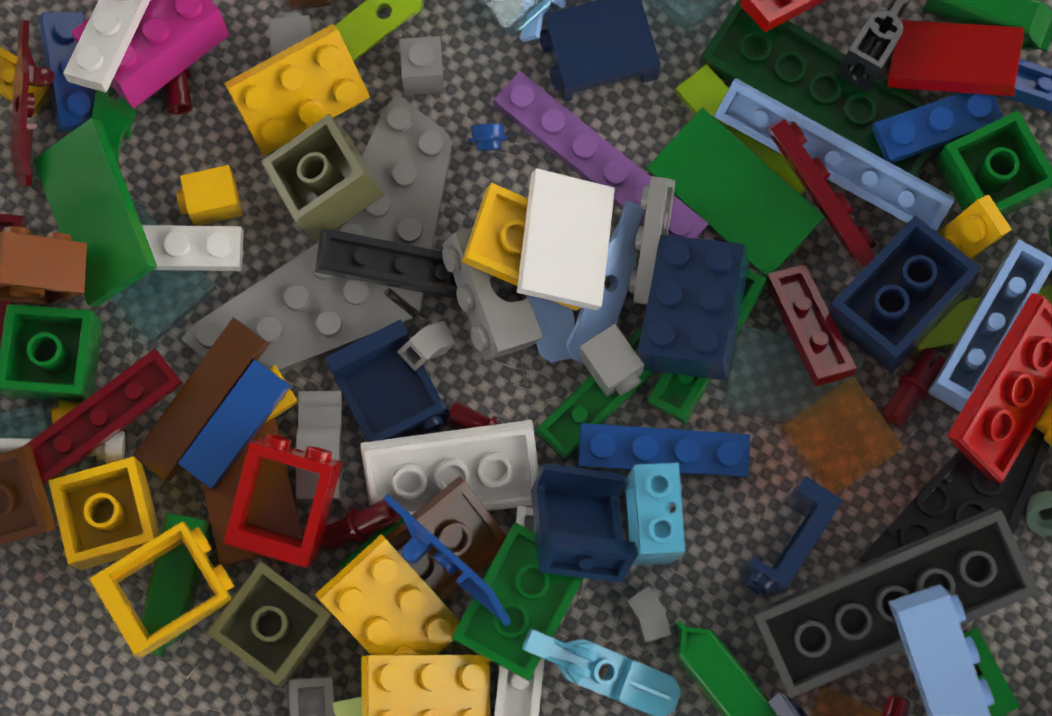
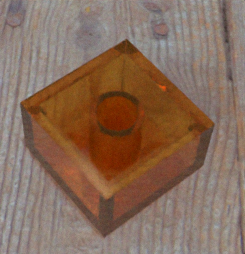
M854 376L845 380L777 427L813 481L834 495L903 449L899 440Z

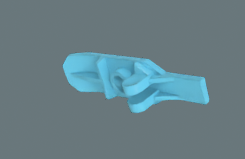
M530 629L522 647L524 651L555 663L566 680L652 716H666L673 713L682 692L675 677L585 639L562 642ZM606 663L608 672L605 677L600 679L598 674L599 668Z

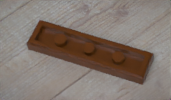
M233 317L133 456L163 480L170 482L181 467L178 464L181 458L254 360L258 361L270 343Z

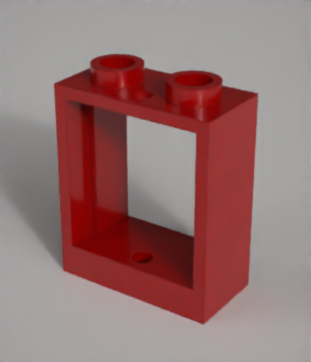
M265 434L264 439L259 438L249 443L223 543L307 568L317 561L343 462L332 459V452L329 450L307 446L305 451L291 447V440L274 434ZM263 457L320 474L303 539L246 522Z

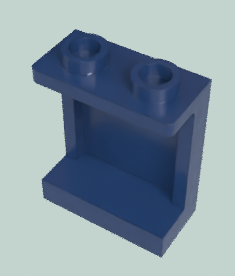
M597 0L544 14V27L540 32L539 41L543 54H551L554 65L549 67L551 83L554 91L561 90L564 102L573 100L574 92L639 75L642 83L658 79L661 63L641 0Z
M401 319L325 357L327 365L367 442L408 437L418 431L422 435L428 434L440 428L444 424L443 418L448 415V409L444 401L441 400L423 364L414 371L397 353L410 340Z
M548 463L542 465L531 489L539 572L623 583L637 557L635 542L625 541L623 537L618 498L625 485L624 475Z
M805 476L793 488L784 502L805 517L773 568L756 557H752L742 566L739 574L746 578L743 584L761 597H766L768 593L775 597L784 591L843 500Z

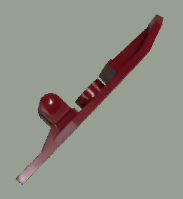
M30 20L19 22L17 63L13 91L11 159L21 188L32 185L30 161L33 130L37 129V124L27 123V117L31 118L33 116L35 106L34 93H29V86L45 87L51 84L55 78L54 72L51 69L35 66L29 48Z

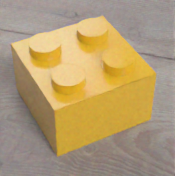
M134 456L48 480L68 565L78 570L122 559L161 535L144 465Z

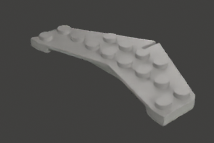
M396 94L384 108L362 154L363 160L383 191L384 196L335 230L433 249L452 154V142L444 129L399 94ZM318 242L197 321L181 340L200 357L204 358L234 317L270 343L258 361L268 369L276 365L279 371L283 373L332 354L400 319L403 325L414 322V318L386 295L391 292L420 315L424 293L316 273Z

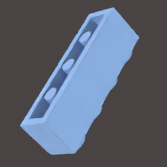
M1020 239L1017 240L1005 255L928 390L930 395L956 410L962 411L1031 293L1038 294L1052 269V257Z
M939 584L889 601L927 716H990L987 706L993 705L994 700L984 678L978 680L974 664L980 663V658L972 638H964L960 622L966 621V617L958 596H950Z

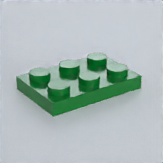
M514 522L483 579L494 591L511 625L505 627L498 617L473 597L451 639L529 682L541 660V657L522 650L529 630L533 629L553 638L584 578L539 572L535 532Z

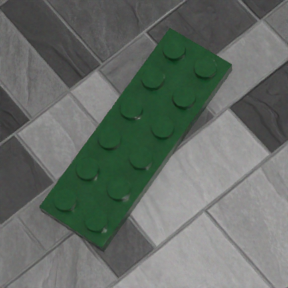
M741 0L736 2L699 59L700 64L703 66L707 64L715 73L731 83L735 78L882 159L884 157L872 131L874 123L927 105V103L902 88H889L888 80L880 75L877 76L868 93L839 78L835 74L846 56L844 53L789 20L764 32L740 5ZM861 64L855 75L859 76L864 65ZM932 150L892 164L916 176Z

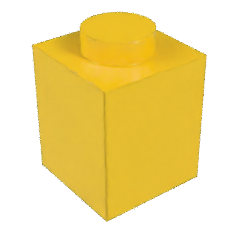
M229 165L180 175L183 190L176 191L179 209L182 215L188 214L194 226L243 216L235 176Z

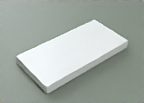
M532 420L361 443V454L370 506L381 501L388 494L412 515L459 476L467 483L488 512L512 509L518 506H532L531 489L539 474Z

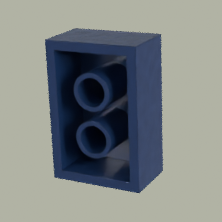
M915 215L831 303L829 312L836 327L890 373H893L975 286L981 267Z
M669 235L660 236L638 348V356L644 364V370L728 381L749 267L745 244Z

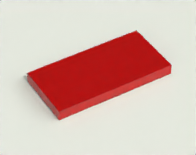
M1031 293L947 434L950 441L990 481L1002 484L1052 398V305L1044 295Z

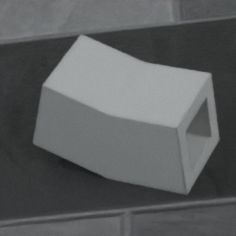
M440 321L423 327L397 353L416 371L427 360L444 355L456 342L445 321Z
M650 586L626 601L625 604L638 622L643 644L668 638L672 635L665 609Z

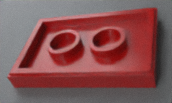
M901 20L904 30L894 47L888 75L889 88L1014 96L1024 27Z

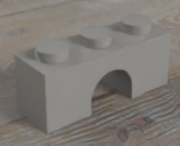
M472 227L454 232L442 244V257L446 269L453 273L457 284L456 295L459 306L463 311L467 312L470 320L472 342L475 348L481 351L484 361L527 349L542 339L543 336L529 298L517 302L502 300L491 287L490 274L461 263L473 229Z

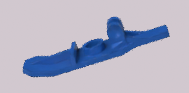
M387 494L383 498L384 502L404 519L412 536L411 540L402 550L405 560L410 564H416L428 551L434 548L437 553L433 558L451 575L457 570L462 574L456 580L458 586L466 590L498 617L505 627L511 625L505 610L492 588Z

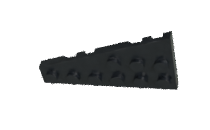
M1034 427L1002 484L990 481L958 449L858 560L865 563L991 508L1002 510L1014 535L1050 447L1044 440L1045 435Z

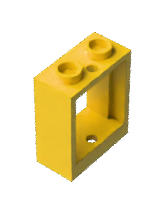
M182 521L89 578L135 656L143 658L225 607L233 599L228 590L235 586L221 564L215 568L211 564L205 553L212 548L199 527L191 530ZM184 543L215 595L149 635L119 582Z

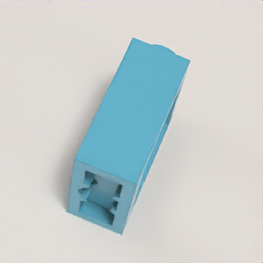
M679 463L634 465L625 478L624 485L627 541L635 542L637 557L632 566L672 564L685 553ZM669 503L675 505L676 509L674 513H670Z

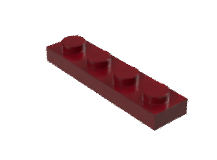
M785 119L776 120L766 127L765 130L820 213L825 216L826 222L854 264L865 268L876 257L872 251V248L876 246L874 239L863 225L858 228L849 216L853 212L849 201L841 191L834 194L826 182L830 174L823 162L817 156L811 159L803 147L807 139L799 126L794 121L788 124Z
M156 348L24 445H31L44 488L49 485L48 480L59 478L183 385Z

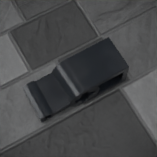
M892 0L887 10H878L869 16L835 74L836 76L868 93L903 33L904 27L900 18L910 0ZM863 64L864 67L859 76L855 75L859 66Z

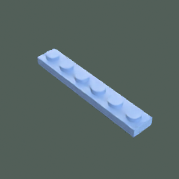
M736 78L714 116L780 154L781 152L765 128L778 119H785L788 124L794 121L807 139L803 147L811 159L817 156L823 162L830 174L828 180L906 223L916 215L933 230L937 231L954 203V197Z

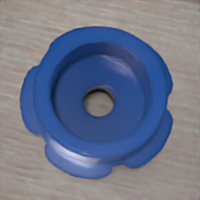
M501 123L471 126L472 138H469L468 142L476 143L477 151L500 150L501 142L506 141L508 136L504 135V124Z

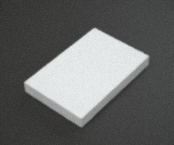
M537 168L531 173L517 293L596 311L602 307L615 187Z

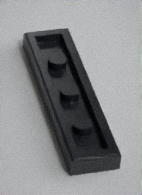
M326 228L320 231L315 267L316 273L457 299L456 291L458 287L453 273L449 272L444 265L442 251Z

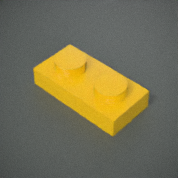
M988 194L976 200L941 229L938 234L973 261L1012 229Z

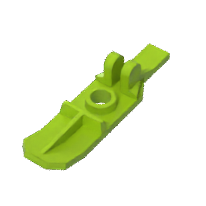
M366 0L339 21L335 27L338 29L353 62L355 63L376 44L379 45L382 39L411 16L414 17V15L419 13L424 7L423 0ZM390 8L392 12L388 18L381 19L378 17L381 9Z

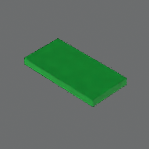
M703 107L647 166V170L655 177L676 180L674 195L704 219L726 242L745 244L749 263L765 277H767V274L775 272L825 219L822 213Z
M90 118L33 159L60 233L71 235L72 241L87 243L85 291L83 295L88 306L98 307L158 267L101 120Z

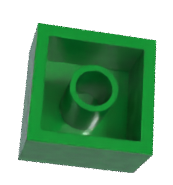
M1019 110L945 145L935 160L936 165L963 211L976 200L989 194L1003 217L1046 197L1052 191V167Z
M7 304L0 349V392L6 397L14 399L58 402V399L85 401L94 394L103 322L92 310Z

